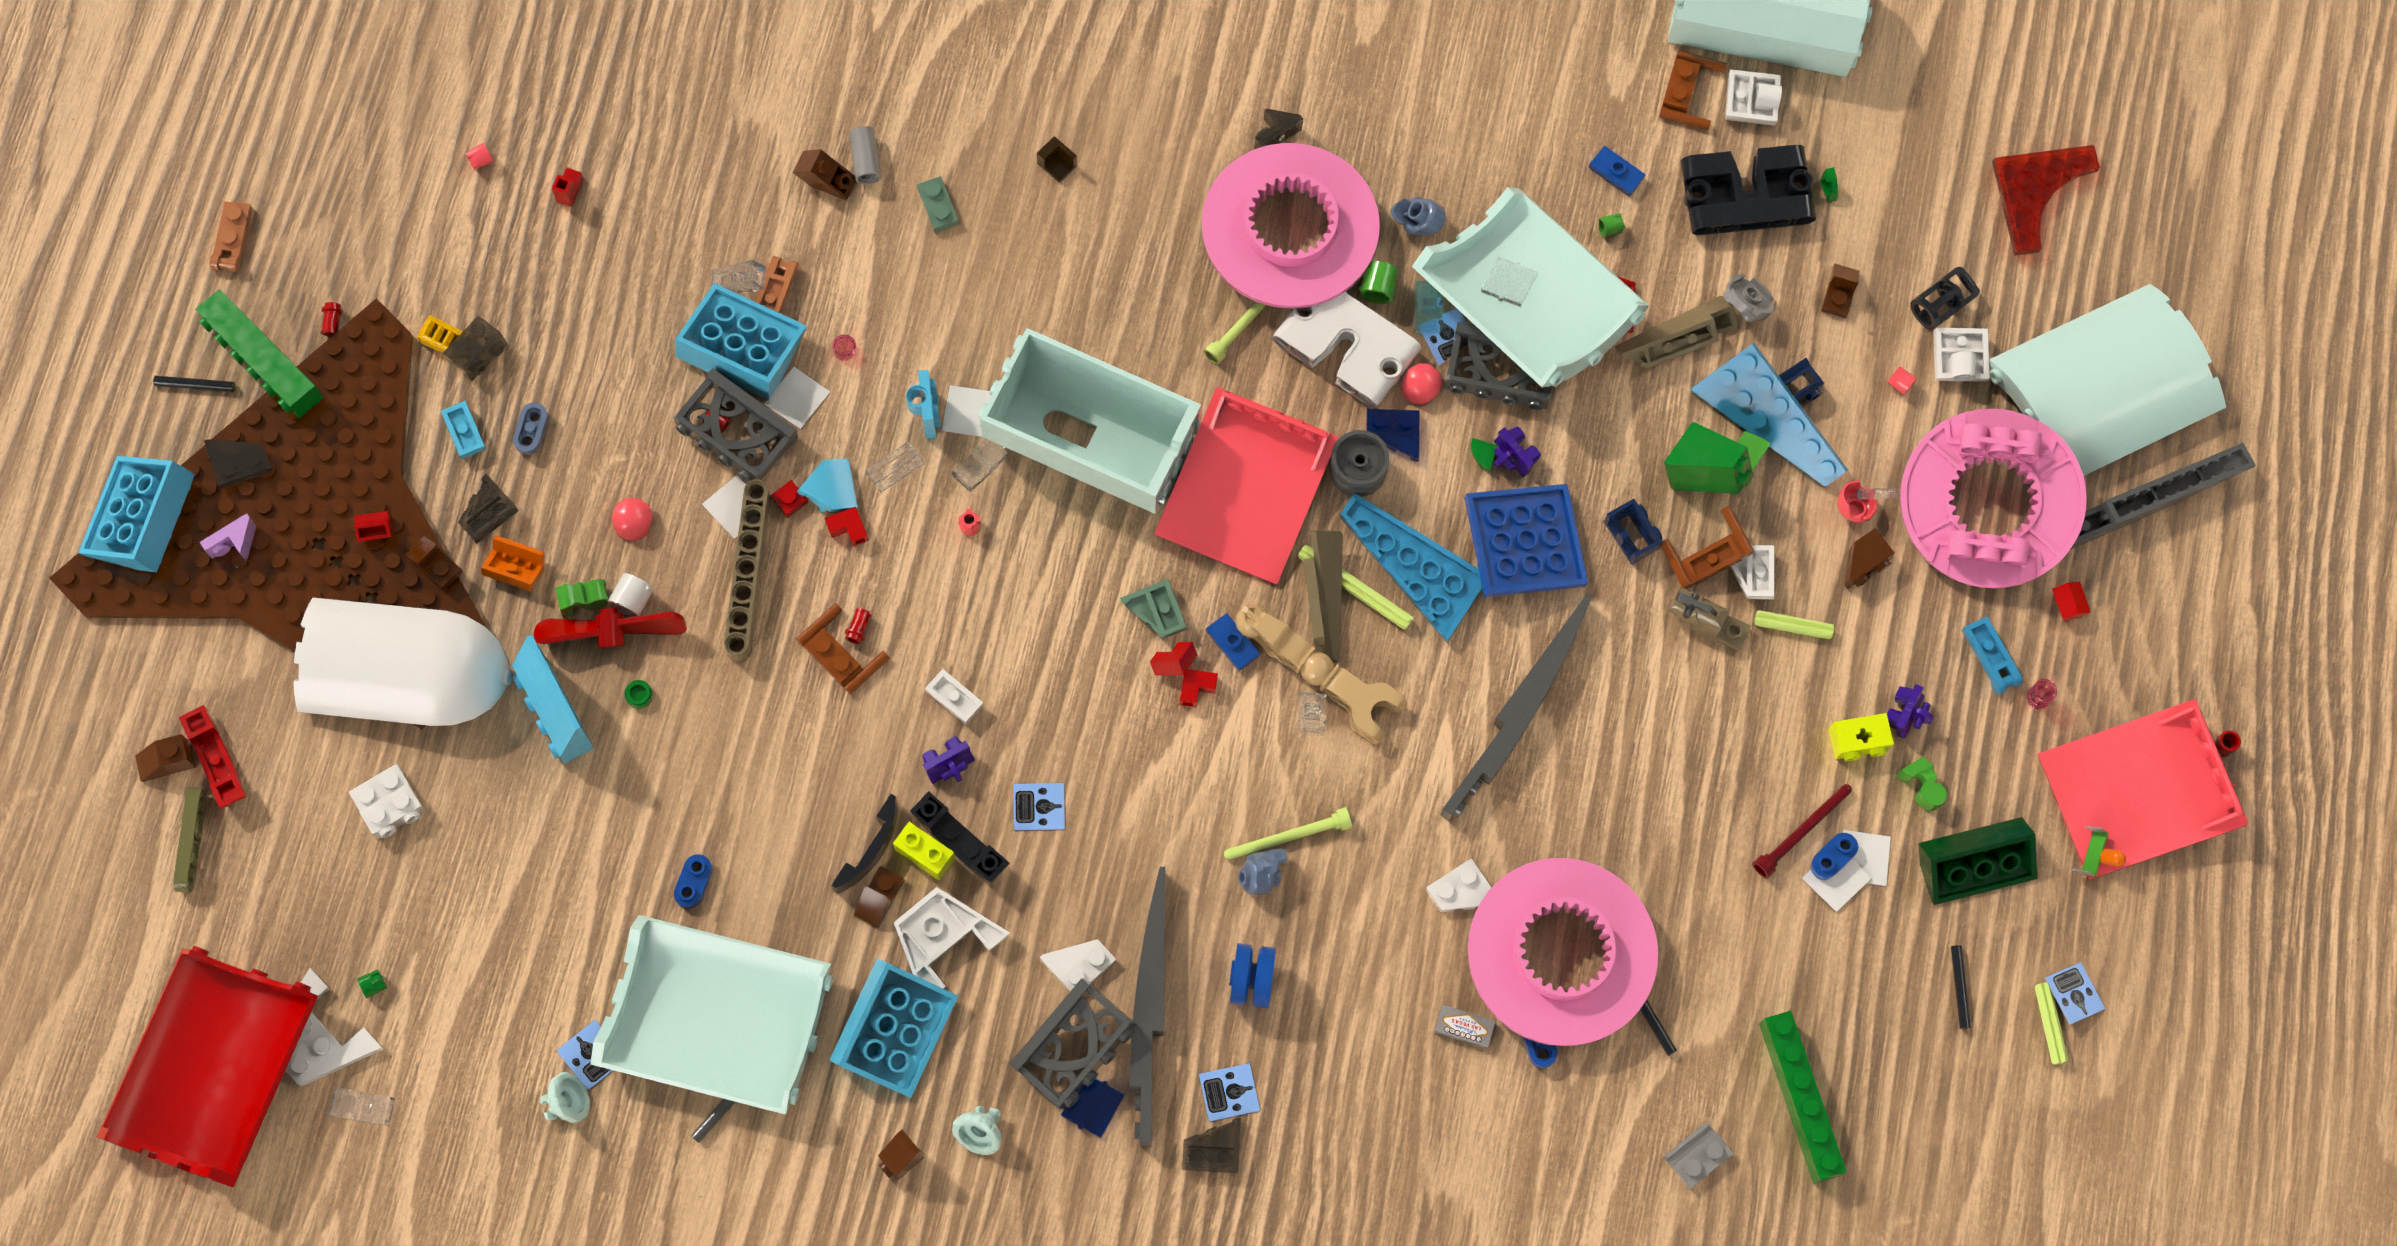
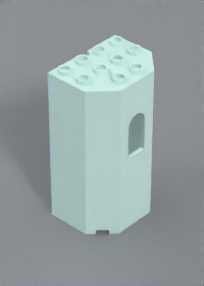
M1675 0L1667 42L1847 77L1850 69H1855L1857 59L1861 56L1863 49L1861 38L1862 34L1864 35L1867 23L1870 22L1873 8L1869 7L1871 0Z
M1026 328L1023 336L1018 335L1014 343L1013 349L1015 352L1012 357H1007L1001 371L1005 373L1002 380H995L990 390V395L992 396L988 404L984 402L980 408L978 417L980 418L979 426L982 430V437L1156 514L1160 508L1158 502L1164 504L1192 446L1194 438L1192 434L1196 435L1200 426L1201 404ZM1053 411H1059L1096 427L1087 448L1048 432L1043 425L1046 415Z

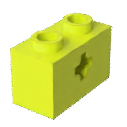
M1887 713L1835 721L1828 729L1836 760L1844 758L1845 762L1860 759L1861 755L1870 754L1871 757L1883 756L1894 745Z
M911 822L907 823L893 842L896 852L938 881L942 879L955 861V855L952 850Z

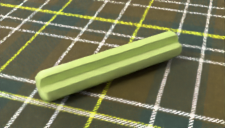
M1761 610L1757 611L1754 619L1756 626L1824 639H1831L1834 634V625L1830 623Z
M2047 982L2037 984L2035 991L2051 1061L2055 1065L2066 1063L2068 1056L2054 995Z

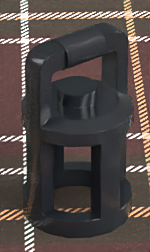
M1956 267L1914 298L1910 303L1913 315L1921 325L1929 330H1934L1979 295L1980 290L1963 267ZM1954 275L1959 277V280L1971 293L1966 299L1963 298L1960 287L1949 280ZM1937 289L1940 297L1930 303L1925 298ZM1944 304L1951 308L1941 317H1939L1936 311ZM1930 315L1932 321L1928 320L1926 317Z

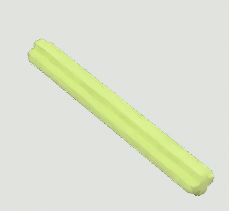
M1305 545L1299 552L1298 557L1302 561L1303 559L1314 558L1313 548ZM1342 569L1343 589L1402 629L1409 627L1413 620L1410 614Z

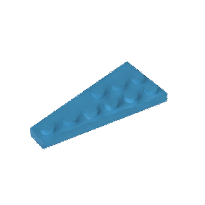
M1755 343L1690 389L1748 432L1770 442L1771 445L1769 447L1823 486H1827L1848 471L1847 467Z
M1354 493L1340 513V518L1448 643L1483 589L1479 569Z

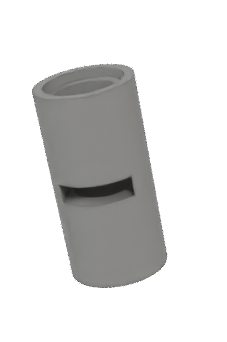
M869 126L853 128L849 131L856 182L860 184L878 182L881 179V170L875 131Z

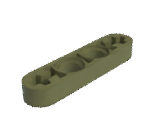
M189 787L186 792L173 880L175 892L191 893L194 888L206 807L205 788Z

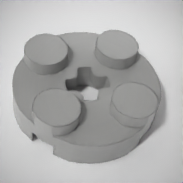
M1744 274L1735 275L1726 286V291L1723 293L1724 299L1733 304L1741 312L1743 319L1752 323L1755 319H1766L1775 309V305L1772 306L1771 304L1773 296L1770 291L1755 278L1749 281L1743 279L1746 276Z

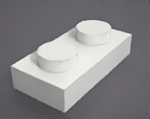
M944 669L925 688V692L965 725L984 706V703Z

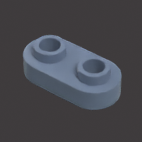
M529 403L521 410L513 436L514 446L521 454H534L541 446L549 416L545 407L540 403ZM533 416H540L538 421H531ZM526 440H532L529 446L524 445Z

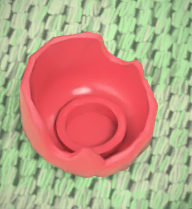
M1419 363L1406 371L1402 378L1400 389L1404 398L1412 404L1426 405L1439 395L1443 380L1440 372L1432 365Z
M1855 480L1847 482L1840 491L1837 507L1839 513L1844 518L1855 523H1864L1869 521L1877 511V500L1871 488H1864L1860 485V481Z
M630 497L618 502L612 513V523L616 534L625 540L637 541L647 536L653 521V513L649 504L639 498Z

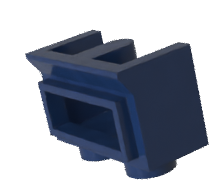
M1804 358L1779 375L1786 386L1802 375L1810 383L1793 395L1799 404L1806 400L1812 402L1822 394L1821 389L1824 385V382L1812 368L1807 358Z
M1635 499L1607 513L1604 520L1605 525L1631 565L1659 550L1662 545V535L1656 526L1652 527L1647 519L1646 509L1643 505H1638ZM1629 516L1648 546L1642 550H1637L1628 532L1623 528L1619 520Z

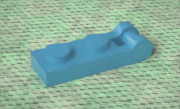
M1988 616L1962 629L1963 634L1990 679L1991 686L1996 694L1999 695L2006 692L2010 686L2016 687L2023 683L2020 672ZM2003 669L2007 673V676L2004 678L1999 674V671Z

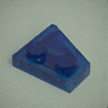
M1367 409L1366 431L1378 435L1386 443L1387 448L1395 452L1398 450L1410 456L1411 460L1419 461L1420 410Z

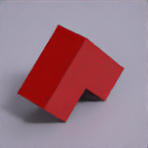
M566 167L563 176L557 175L552 191L558 203L573 206L584 180L581 172Z
M856 506L824 518L832 538L848 533L853 547L869 541Z
M1178 642L1171 652H1156L1150 664L1155 675H1184L1198 655L1193 642Z
M1188 669L1183 676L1180 705L1196 707L1199 692L1215 694L1218 673Z

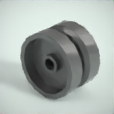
M1354 430L1339 438L1332 450L1330 460V476L1334 485L1341 492L1350 496L1356 493L1364 497L1375 493L1383 485L1389 467V451L1386 443L1378 435L1366 430Z

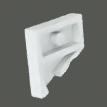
M1751 545L1755 552L1750 556L1744 557V560L1730 568L1746 599H1774V545Z
M1471 858L1427 886L1425 890L1440 912H1448L1455 909H1475V907L1480 905L1487 892L1491 889V886Z
M1098 939L1040 956V960L1069 992L1081 978L1093 983L1116 962V958Z

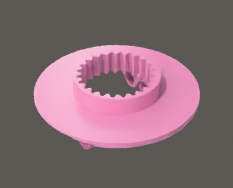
M1280 143L1252 150L1237 158L1214 181L1206 197L1202 213L1204 245L1213 266L1223 277L1224 281L1243 296L1258 303L1278 308L1311 307L1330 301L1346 292L1366 272L1375 254L1379 239L1378 208L1374 196L1363 177L1349 163L1337 155L1306 144ZM1285 188H1288L1290 192L1299 188L1300 194L1309 191L1310 198L1317 196V203H1324L1323 211L1327 212L1329 223L1327 233L1323 235V240L1316 242V249L1309 246L1307 253L1300 249L1297 255H1294L1292 250H1289L1284 255L1280 248L1274 252L1272 251L1271 244L1264 246V239H1258L1259 232L1254 230L1255 223L1253 222V217L1255 216V209L1259 208L1260 201L1264 202L1266 200V194L1274 196V190L1276 189L1283 193Z
M1979 409L1964 412L1937 425L1926 434L1912 452L1906 464L1900 487V507L1903 522L1912 543L1928 563L1944 575L1958 582L1981 588H2007L2021 585L2051 570L2064 558L2075 543L2081 531L2086 512L2087 496L2084 476L2079 462L2068 444L2058 433L2039 420L2004 409ZM1984 459L1987 464H1991L1993 460H1996L1997 464L2001 466L2006 462L2009 470L2014 467L2017 468V476H2025L2024 484L2031 485L2027 493L2033 495L2029 500V503L2033 506L2028 510L2029 515L2024 520V523L2017 530H2013L2009 536L2006 534L2001 536L1980 534L1975 532V530L1966 532L1967 525L1965 523L1959 525L1957 522L1960 516L1952 514L1956 509L1955 506L1949 505L1954 499V496L1951 495L1955 489L1954 484H1956L1959 476H1962L1966 469L1970 470L1974 463L1980 466Z
M1570 858L1537 860L1506 874L1495 883L1481 901L1472 920L1468 936L1467 950L1470 973L1474 985L1487 1008L1500 1022L1515 1033L1542 1044L1576 1046L1591 1043L1613 1034L1627 1024L1641 1009L1656 977L1658 966L1657 938L1653 923L1645 906L1635 892L1619 877L1598 865ZM1561 907L1564 908L1566 913L1575 909L1576 916L1578 917L1583 913L1586 914L1585 921L1593 920L1595 922L1594 930L1601 929L1602 931L1599 939L1606 940L1602 949L1607 952L1602 957L1604 962L1599 968L1600 971H1598L1594 979L1589 980L1586 986L1581 984L1577 991L1573 986L1567 992H1564L1562 986H1559L1554 991L1551 983L1543 986L1542 978L1534 979L1533 974L1535 971L1533 969H1526L1529 961L1522 959L1526 953V950L1522 947L1526 941L1524 937L1529 930L1528 928L1532 926L1535 920H1539L1540 917L1552 912L1558 913Z

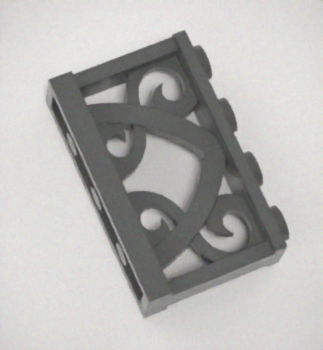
M1462 322L1457 323L1444 386L1445 389H1449L1454 394H1474L1477 398L1484 400L1490 398L1499 399L1501 402L1509 405L1516 403L1524 404L1533 410L1547 409L1552 386L1543 387L1540 392L1526 390V386L1529 384L1535 387V381L1511 358V362L1521 371L1505 380L1498 381L1483 362L1495 359L1502 350L1475 325ZM1460 342L1466 343L1469 356L1457 359ZM1483 347L1493 350L1489 355L1480 356V354H1486ZM1472 362L1473 366H1468L1464 373L1470 372L1473 377L1471 379L1459 377L1456 372L1458 366L1463 363Z
M712 369L706 376L705 381L680 411L674 415L675 428L683 436L688 437L690 435L697 440L696 444L704 451L709 452L711 450L717 454V459L726 467L730 468L732 465L739 471V476L745 481L762 480L788 447L797 440V429L715 369ZM712 388L715 389L711 405L702 403L701 401ZM729 402L735 404V409L733 411H724L720 409L721 406L727 409L726 405ZM699 409L710 410V416L707 414L697 416V418L704 420L703 425L696 426L691 423L690 415L693 411ZM747 412L749 414L747 430L751 439L739 441L724 440L720 431L719 415L734 418ZM755 423H761L764 426L761 430H757L760 434L759 436L753 431ZM711 430L713 439L705 433ZM780 436L782 438L781 441L769 453L765 444ZM759 447L764 453V460L758 466H750L746 463L745 458L748 455H752L756 461L757 453L755 448ZM739 451L738 457L732 453Z
M1081 978L1009 1064L1059 1109L1071 1108L1080 1098L1078 1094L1085 1085L1087 1087L1090 1086L1098 1077L1097 1070L1102 1064L1107 1065L1112 1061L1117 1053L1114 1050L1121 1042L1125 1044L1135 1032L1133 1028L1136 1023L1104 996L1090 981ZM1092 995L1106 1009L1094 1014L1086 1000L1087 997ZM1073 1015H1077L1079 1018L1078 1022L1083 1018L1085 1022L1078 1026H1072L1070 1018ZM1107 1015L1113 1016L1118 1025L1116 1032L1109 1036L1105 1034V1028L1110 1024H1097L1099 1018ZM1087 1028L1089 1039L1087 1057L1073 1061H1059L1063 1052L1062 1041L1057 1034L1059 1030L1079 1032ZM1100 1041L1106 1043L1099 1051ZM1050 1043L1056 1046L1053 1060L1049 1059L1053 1052H1046V1046ZM1032 1063L1048 1069L1044 1082L1028 1068ZM1084 1069L1077 1077L1074 1070ZM1054 1070L1059 1071L1057 1081L1060 1085L1064 1077H1067L1070 1081L1068 1088L1063 1092H1056L1052 1088L1051 1077Z

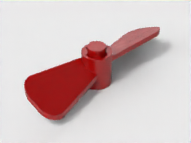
M617 608L601 609V614L596 615V620L545 619L536 625L534 639L539 644H548L597 636L598 647L624 646V634L680 635L687 631V624L684 617L675 612L623 619V613H617Z

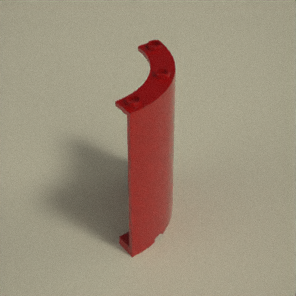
M193 946L192 950L182 948L96 1138L140 1154L143 1149L149 1151L147 1157L234 1188L318 995L311 993L312 987L297 981H295L294 985L282 983L267 978L268 974L252 968L251 972L208 957L209 951L200 947Z

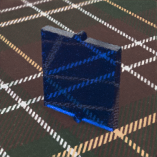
M1095 1079L1090 1086L1087 1087L1085 1085L1080 1090L1078 1101L1071 1108L1066 1107L1061 1116L1078 1125L1079 1130L1085 1129L1101 1138L1125 1095L1108 1086L1107 1081L1101 1082Z

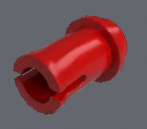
M326 302L325 306L321 309L324 314L320 333L323 336L331 337L338 331L339 317L343 314V310L338 303Z
M856 608L850 627L845 629V639L847 641L860 644L861 641L865 640L864 633L872 617L869 611Z

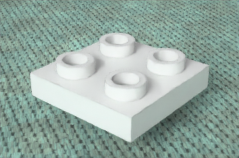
M1730 69L1728 74L1725 120L1776 126L1782 94V86H1780L1781 75Z
M1935 328L1933 330L1935 381L1987 382L1989 380L1988 329Z

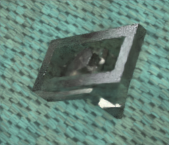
M1264 109V121L1270 128L1265 127L1257 133L1254 148L1280 144L1302 130V116L1273 109Z

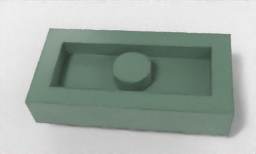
M941 176L917 184L918 192L934 233L959 225Z

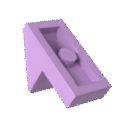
M246 513L202 540L200 544L212 559L227 554L230 548L235 546L241 556L247 560L256 525Z

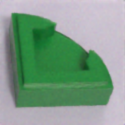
M1834 167L1825 169L1820 179L1828 203L1837 201L1838 197L1837 176Z
M1472 438L1471 453L1480 468L1490 472L1495 456L1494 450L1498 445Z

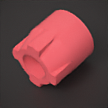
M484 143L472 148L465 154L474 170L493 162Z
M1899 366L1887 383L1905 395L1917 378Z
M966 509V512L958 519L960 530L963 534L972 536L979 532L981 528L980 517L972 512V509ZM973 518L974 522L967 524L964 520Z

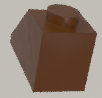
M182 734L154 741L135 755L141 782L196 768L191 742Z
M901 1129L878 1155L882 1161L878 1166L888 1178L894 1175L899 1180L924 1157L918 1147Z

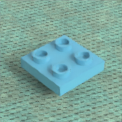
M929 370L918 371L919 384L911 386L906 392L907 406L911 413L922 415L926 439L936 438V429L941 428L935 378L930 379ZM916 397H921L922 399L921 404H915L912 401Z

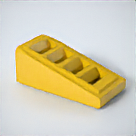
M430 315L417 336L421 344L468 364L480 343L478 339ZM443 333H447L443 342L440 343L439 340L441 339ZM456 337L457 340L455 341L453 347L450 348L449 345L451 344L453 338ZM464 341L468 342L462 354L458 351Z

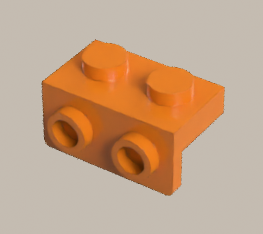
M495 536L493 539V550L481 567V575L531 592L545 570V553L510 539Z

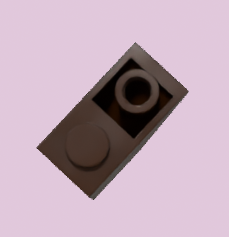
M821 149L803 151L793 171L796 176L809 186L843 200L848 199L856 182L855 175Z
M1876 528L1855 541L1849 550L1844 583L1847 590L1854 585L1857 588L1862 586L1870 579L1869 575L1874 571L1881 573L1891 565L1890 560L1895 552Z

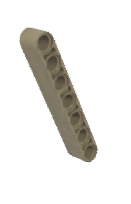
M758 479L749 481L744 488L724 647L729 658L737 663L746 661L752 652L771 503L766 483ZM756 491L764 492L763 496L759 499L751 497ZM753 516L761 518L756 524L748 523V520ZM750 541L757 542V546L753 549L744 548ZM747 566L754 568V571L749 575L741 573ZM742 592L751 593L747 600L738 599ZM740 617L748 619L747 623L743 626L735 625V621ZM743 643L744 648L741 651L734 652L731 650L734 644Z

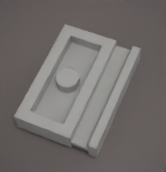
M1706 1122L1663 1158L1672 1166L1671 1168L1687 1188L1691 1189L1734 1153L1716 1131L1714 1132L1710 1124Z

